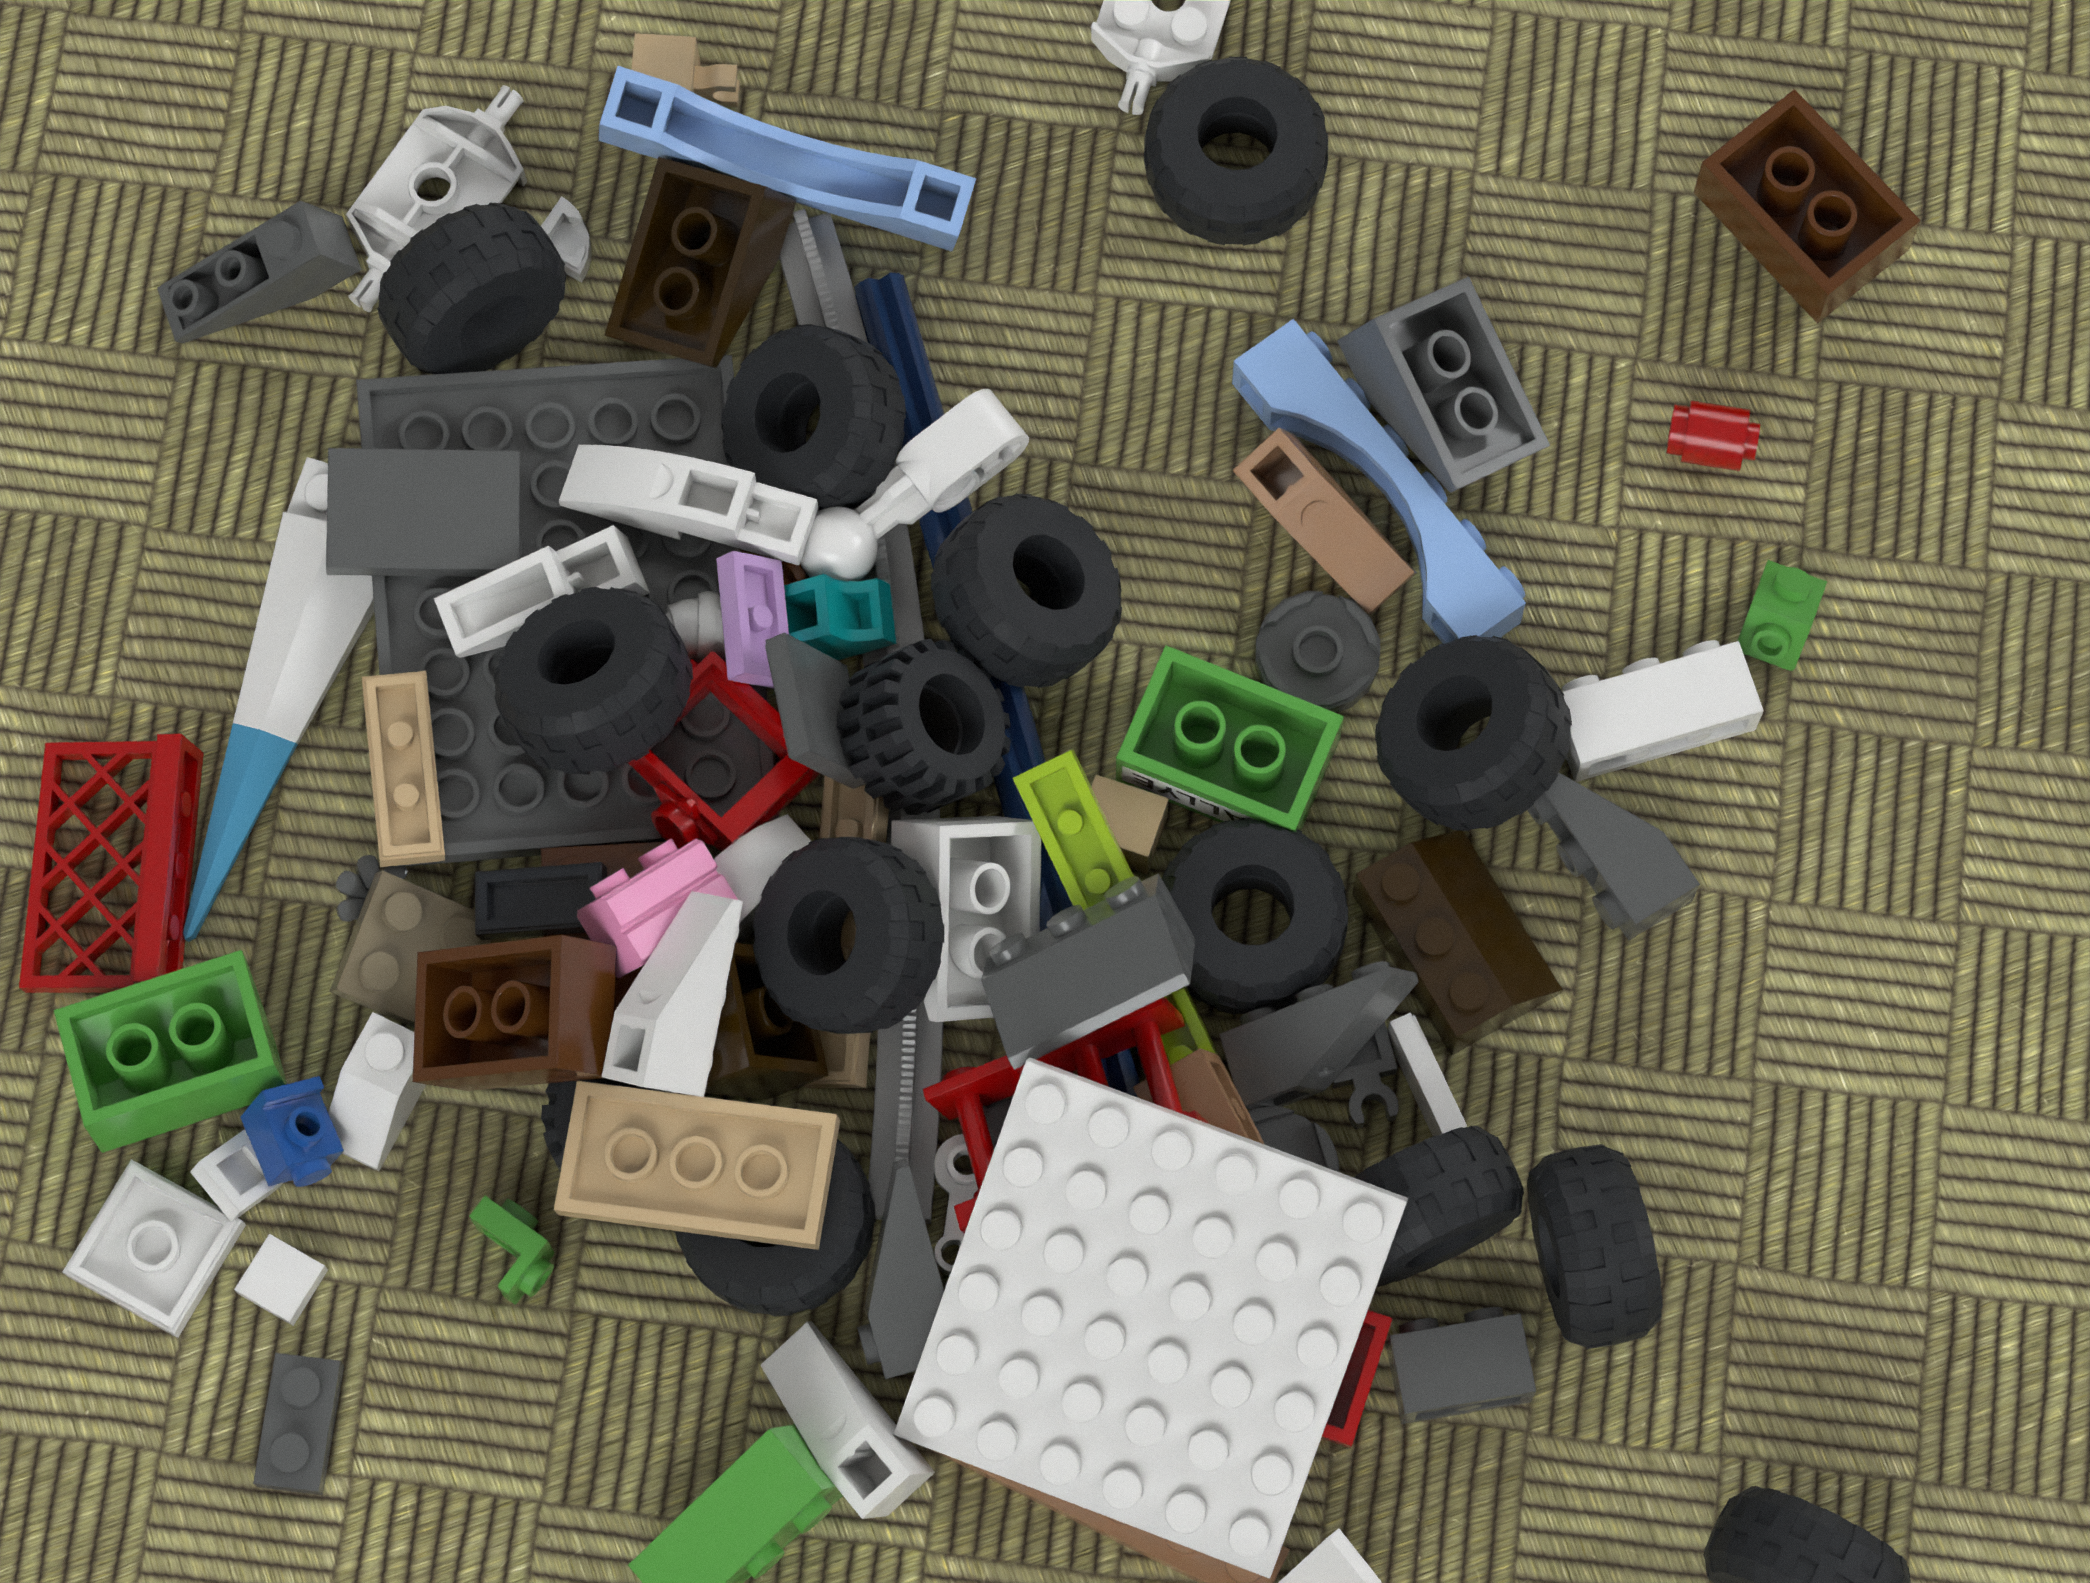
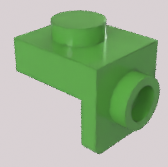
M1768 560L1737 640L1740 643L1743 654L1789 671L1794 670L1812 627L1827 581L1808 575L1801 569L1787 567Z
M484 1196L469 1217L478 1231L517 1258L498 1285L502 1295L515 1305L524 1294L532 1297L543 1287L553 1271L554 1265L549 1261L555 1253L548 1240L533 1230L538 1223V1220L533 1215L508 1198L502 1206H499L487 1196Z

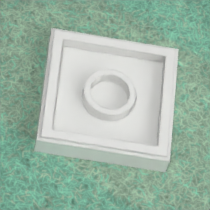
M131 1159L64 1268L63 1273L72 1280L178 1338L246 1224L239 1218L231 1222L219 1207Z

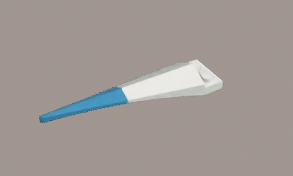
M309 457L306 458L287 512H283L183 930L184 938L188 942L197 937L228 874L297 745L374 613L372 576L327 575L328 463Z

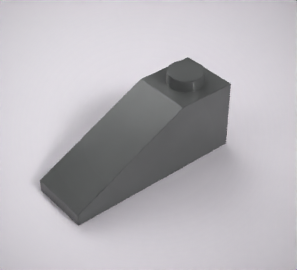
M907 1159L893 1162L865 1302L869 1324L857 1327L867 1365L881 1362L885 1379L916 1371L944 1293Z

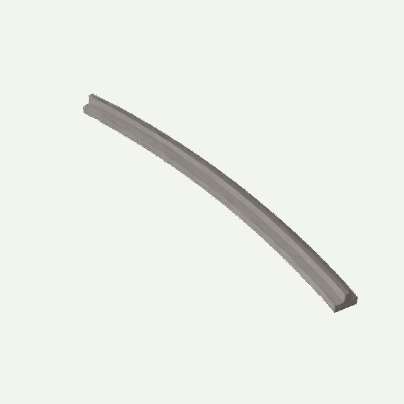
M805 209L793 212L794 223L789 224L779 261L798 325L812 324L837 329L868 343L831 214L825 213L808 218ZM857 505V506H855V507H853V508H851V509H852V510H855V509L858 508L859 506ZM897 524L877 540L878 550L875 563L869 573L860 580L865 581L878 578L890 584L897 643L863 653L864 666L910 644L924 640L907 524ZM940 808L930 813L923 812L919 815H906L904 809L896 812L889 809L886 843L891 845L892 820L941 818ZM924 1001L920 1003L916 1010H912L901 1022L888 1029H878L875 1100L868 1182L871 1186L869 1188L875 1204V1219L882 1220L893 1162L907 1159L925 1224H931L935 1187L934 1159L938 1150L940 1112L925 1101L922 1089L942 1081L944 1022L929 1021Z

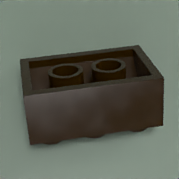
M1457 830L1411 842L1356 873L1352 892L1353 897L1397 968L1416 972L1419 982L1411 991L1451 1055L1458 1053L1562 993V987L1464 831Z

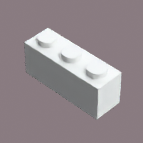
M1717 640L1705 641L1686 649L1683 652V657L1660 663L1658 658H1646L1626 666L1622 670V675L1599 681L1597 675H1588L1572 680L1562 687L1564 699L1570 709L1572 720L1570 728L1571 744L1567 761L1575 782L1754 731L1764 711L1739 641L1720 646Z

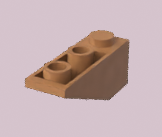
M1278 428L1233 469V472L1269 513L1368 615L1376 611L1417 573L1295 434Z

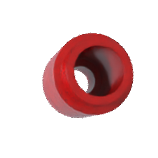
M1693 400L1690 401V406L1674 404L1666 454L1681 456V462L1740 471L1743 459L1755 460L1761 424L1749 422L1750 409Z

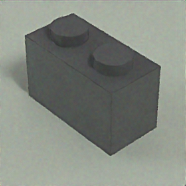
M1489 1307L1464 1314L1465 1323L1439 1327L1437 1318H1425L1399 1325L1400 1334L1390 1335L1386 1349L1401 1424L1530 1403L1536 1393V1387L1521 1313L1504 1316L1502 1307Z

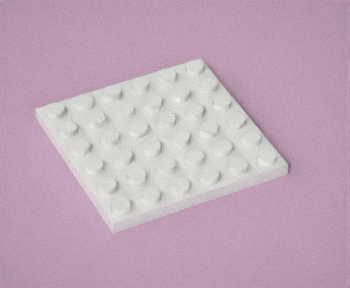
M1028 1058L1023 1067L893 1435L1270 1579L1408 1198L1041 1061Z

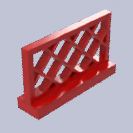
M157 734V741L45 743L19 989L26 993H109L183 969L186 941L183 930L189 909L204 752L183 734ZM111 759L105 766L98 761ZM133 759H151L149 780L130 797L114 777ZM63 760H87L97 773L70 797L60 786ZM108 783L124 803L97 827L80 808ZM60 798L64 802V804H62L58 808V802ZM147 802V808L145 813L141 809V807ZM135 813L145 825L144 838L124 858L107 838ZM75 815L91 834L63 858L54 847L55 831L70 817ZM102 845L118 864L96 885L90 888L74 869L97 847ZM52 859H54L57 865L51 870ZM141 863L139 875L134 868H136ZM68 875L84 893V896L57 919L47 908L49 892ZM129 875L139 886L137 902L117 919L101 899ZM95 906L112 926L84 950L68 930ZM47 921L51 926L45 931ZM135 924L133 937L128 930ZM122 936L132 948L130 975H106L95 961ZM61 937L78 957L59 975H40L42 954ZM87 968H89V970H90L94 975H81V974H82Z

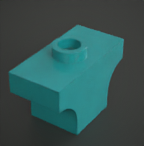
M821 574L784 585L789 635L836 660H841L897 644L889 583L878 578L865 581H842L826 574Z

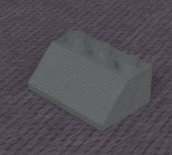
M1159 873L1142 882L1138 876L1125 879L1105 893V900L1085 910L1082 909L1081 905L1066 908L1047 922V929L1028 938H1025L1022 933L1012 935L996 944L989 951L990 957L986 958L981 981L1007 1058L1014 1070L1025 1065L1028 1058L1036 1060L1190 984L1196 939Z

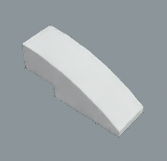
M613 525L558 551L553 550L550 546L544 547L434 598L455 655L461 658L504 647L512 633L519 630L529 615L537 609L541 610L552 603L551 600L564 594H574L580 592L581 589L591 587L625 589L635 591L641 596L650 592L628 537Z

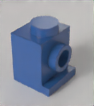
M320 1076L263 1090L240 1116L268 1186L292 1180L296 1187H303L318 1182L332 1172L330 1166L344 1152L320 1094L324 1089Z

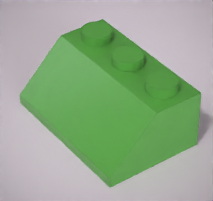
M242 950L53 1010L84 1127L102 1153L249 1106L261 1091L287 1084L270 1024Z

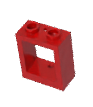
M711 651L699 664L694 659L690 660L693 669V679L691 680L689 691L690 696L682 716L677 718L673 727L711 692L782 760L722 817L707 805L651 750H649L650 753L639 760H632L628 764L652 787L661 782L679 797L692 798L697 804L702 820L718 837L714 846L720 852H723L746 833L773 820L820 773L789 758L780 714L749 684L729 681L726 662L714 651Z

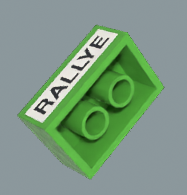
M1165 645L1116 756V781L1167 797L1170 803L1220 823L1227 820H1243L1250 817L1282 828L1284 827L1293 832H1296L1297 829L1301 831L1339 744L1344 716Z

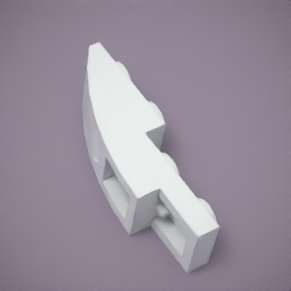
M578 445L559 499L560 506L680 540L682 533H686L795 565H799L818 511L817 499L756 482L755 473L672 453L610 445Z

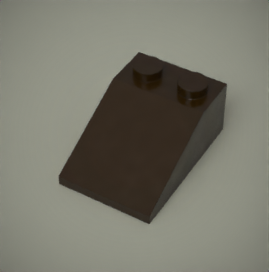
M658 157L604 336L717 369L779 260L796 201L766 186Z

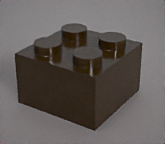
M736 942L734 945L726 985V998L721 1010L712 1054L713 1062L708 1074L705 1093L771 1099L829 1076L819 1030L808 1028L807 1025L801 1022L793 1021L781 1011L782 1009L773 998L769 997L768 990L762 984L761 974L755 962L753 945Z

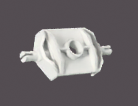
M1103 0L1097 22H1093L1091 26V40L1110 63L1126 72L1127 81L1121 100L1118 102V107L1122 111L1129 113L1136 92L1132 114L1141 115L1144 111L1150 86L1156 87L1157 81L1172 82L1178 75L1186 73L1194 68L1195 65L1211 60L1231 0H1185L1183 6L1175 11H1162L1151 0Z
M503 85L485 112L477 109L473 113L449 106L428 108L421 111L346 213L350 227L368 257L366 263L369 271L349 295L350 300L358 307L362 306L363 310L367 312L372 311V307L379 299L380 281L383 273L390 266V260L421 229H426L435 223L438 218L448 213L452 214L460 211L466 206L474 204L488 205L490 202L502 203L517 181L521 186H525L527 180L524 169L511 144L503 134L505 131L504 126L517 108L524 102L519 93L515 90L511 91L510 87ZM438 177L450 183L448 194L437 201H426L417 195L420 185L427 179Z

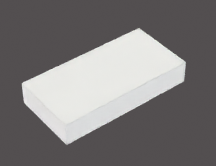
M1408 1013L1390 1021L1387 1032L1392 1051L1432 1136L1461 1127L1466 1128V1122L1415 1015L1412 1016L1411 1013Z

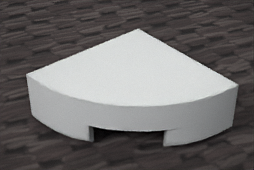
M561 196L541 227L547 233L565 263L564 269L566 274L582 283L591 262V241L579 211Z

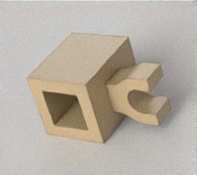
M635 33L631 70L678 84L721 106L738 107L740 81L737 80V65L715 64L705 67L700 66L696 37Z
M1095 775L1091 786L1130 869L1148 874L1168 818L1169 798Z

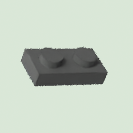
M275 1353L253 1481L255 1486L258 1488L323 1495L344 1364L341 1361Z

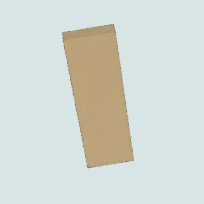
M426 671L362 677L380 867L445 861Z

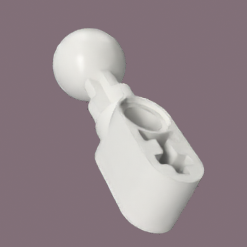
M981 389L972 393L903 447L896 458L898 466L892 469L886 480L877 487L876 494L858 508L852 510L846 507H829L817 511L800 562L803 570L810 578L826 574L837 580L860 581L869 573L875 563L878 550L877 540L899 523L912 525L930 510L943 512L960 503L1012 463L1027 447L1029 443L1028 435L990 389Z

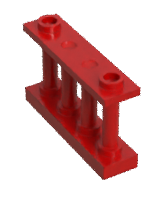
M1165 997L1036 1059L1067 1072L1077 1070L1078 1076L1109 1087L1101 1060L1137 1046L1153 1103L1208 1123L1196 1110L1187 1112L1182 1109L1161 1035L1184 1027L1185 1023L1182 1014ZM1007 1055L978 1067L968 1066L954 1069L945 1074L941 1082L922 1089L925 1101L948 1120L959 1118L978 1188L972 1199L954 1206L959 1228L964 1233L994 1152L983 1106L1014 1095L1024 1067L1023 1065L1014 1070Z

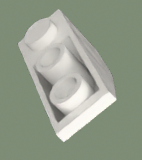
M691 891L614 1012L602 1072L603 1078L645 1088L704 1097L708 1074L713 1062L712 1054L721 1010L726 998V985L734 945L739 933V920L743 901Z
M807 1321L761 1364L763 1371L820 1468L862 1519L888 1516L935 1473L910 1441L893 1435L897 1426L812 1321Z

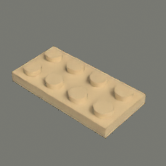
M577 1081L554 1211L559 1216L819 1250L840 1119L837 1114Z

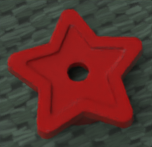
M661 782L653 787L662 804L651 813V819L657 831L666 841L672 839L677 848L695 839L712 846L718 840L717 835L702 820L697 804L692 798L679 797Z

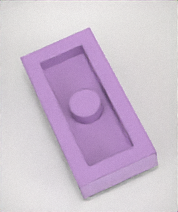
M731 551L716 559L728 680L774 688L765 649V640L784 632L789 634L782 561Z

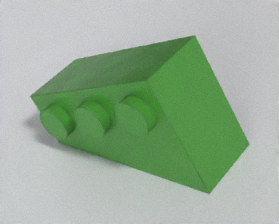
M795 1424L771 1428L631 1561L628 1566L642 1583H744L751 1576L757 1579L770 1570L785 1554L783 1548L800 1533L804 1534L818 1524L830 1512L832 1505L843 1495L820 1468Z

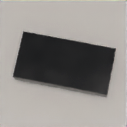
M602 862L475 872V935L481 940L586 932L577 918V910L595 900L589 888L608 877L607 867Z

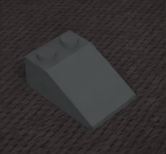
M1469 276L1380 315L1337 340L1368 402L1450 493L1550 446Z

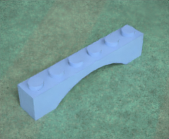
M617 66L599 124L598 141L655 159L661 157L766 186L795 200L796 203L949 251H953L959 237L976 178L919 160L860 151L799 135L732 111L678 84L621 66Z
M1292 319L1235 359L1233 363L1232 384L1269 430L1284 429L1295 434L1297 437L1334 452L1359 469L1386 496L1404 523L1417 555L1423 588L1422 619L1443 644L1460 639V637L1473 635L1501 638L1521 623L1526 602L1523 600L1525 591L1519 580L1507 567L1502 566L1498 569L1484 552L1486 544L1476 527L1467 519L1458 521L1445 505L1447 496L1439 482L1427 471L1422 474L1418 472L1406 457L1409 455V451L1405 442L1390 425L1387 424L1382 427L1369 412L1370 403L1358 383L1352 378L1343 380L1330 364L1332 356L1329 349L1316 333L1310 331L1306 334L1297 322Z

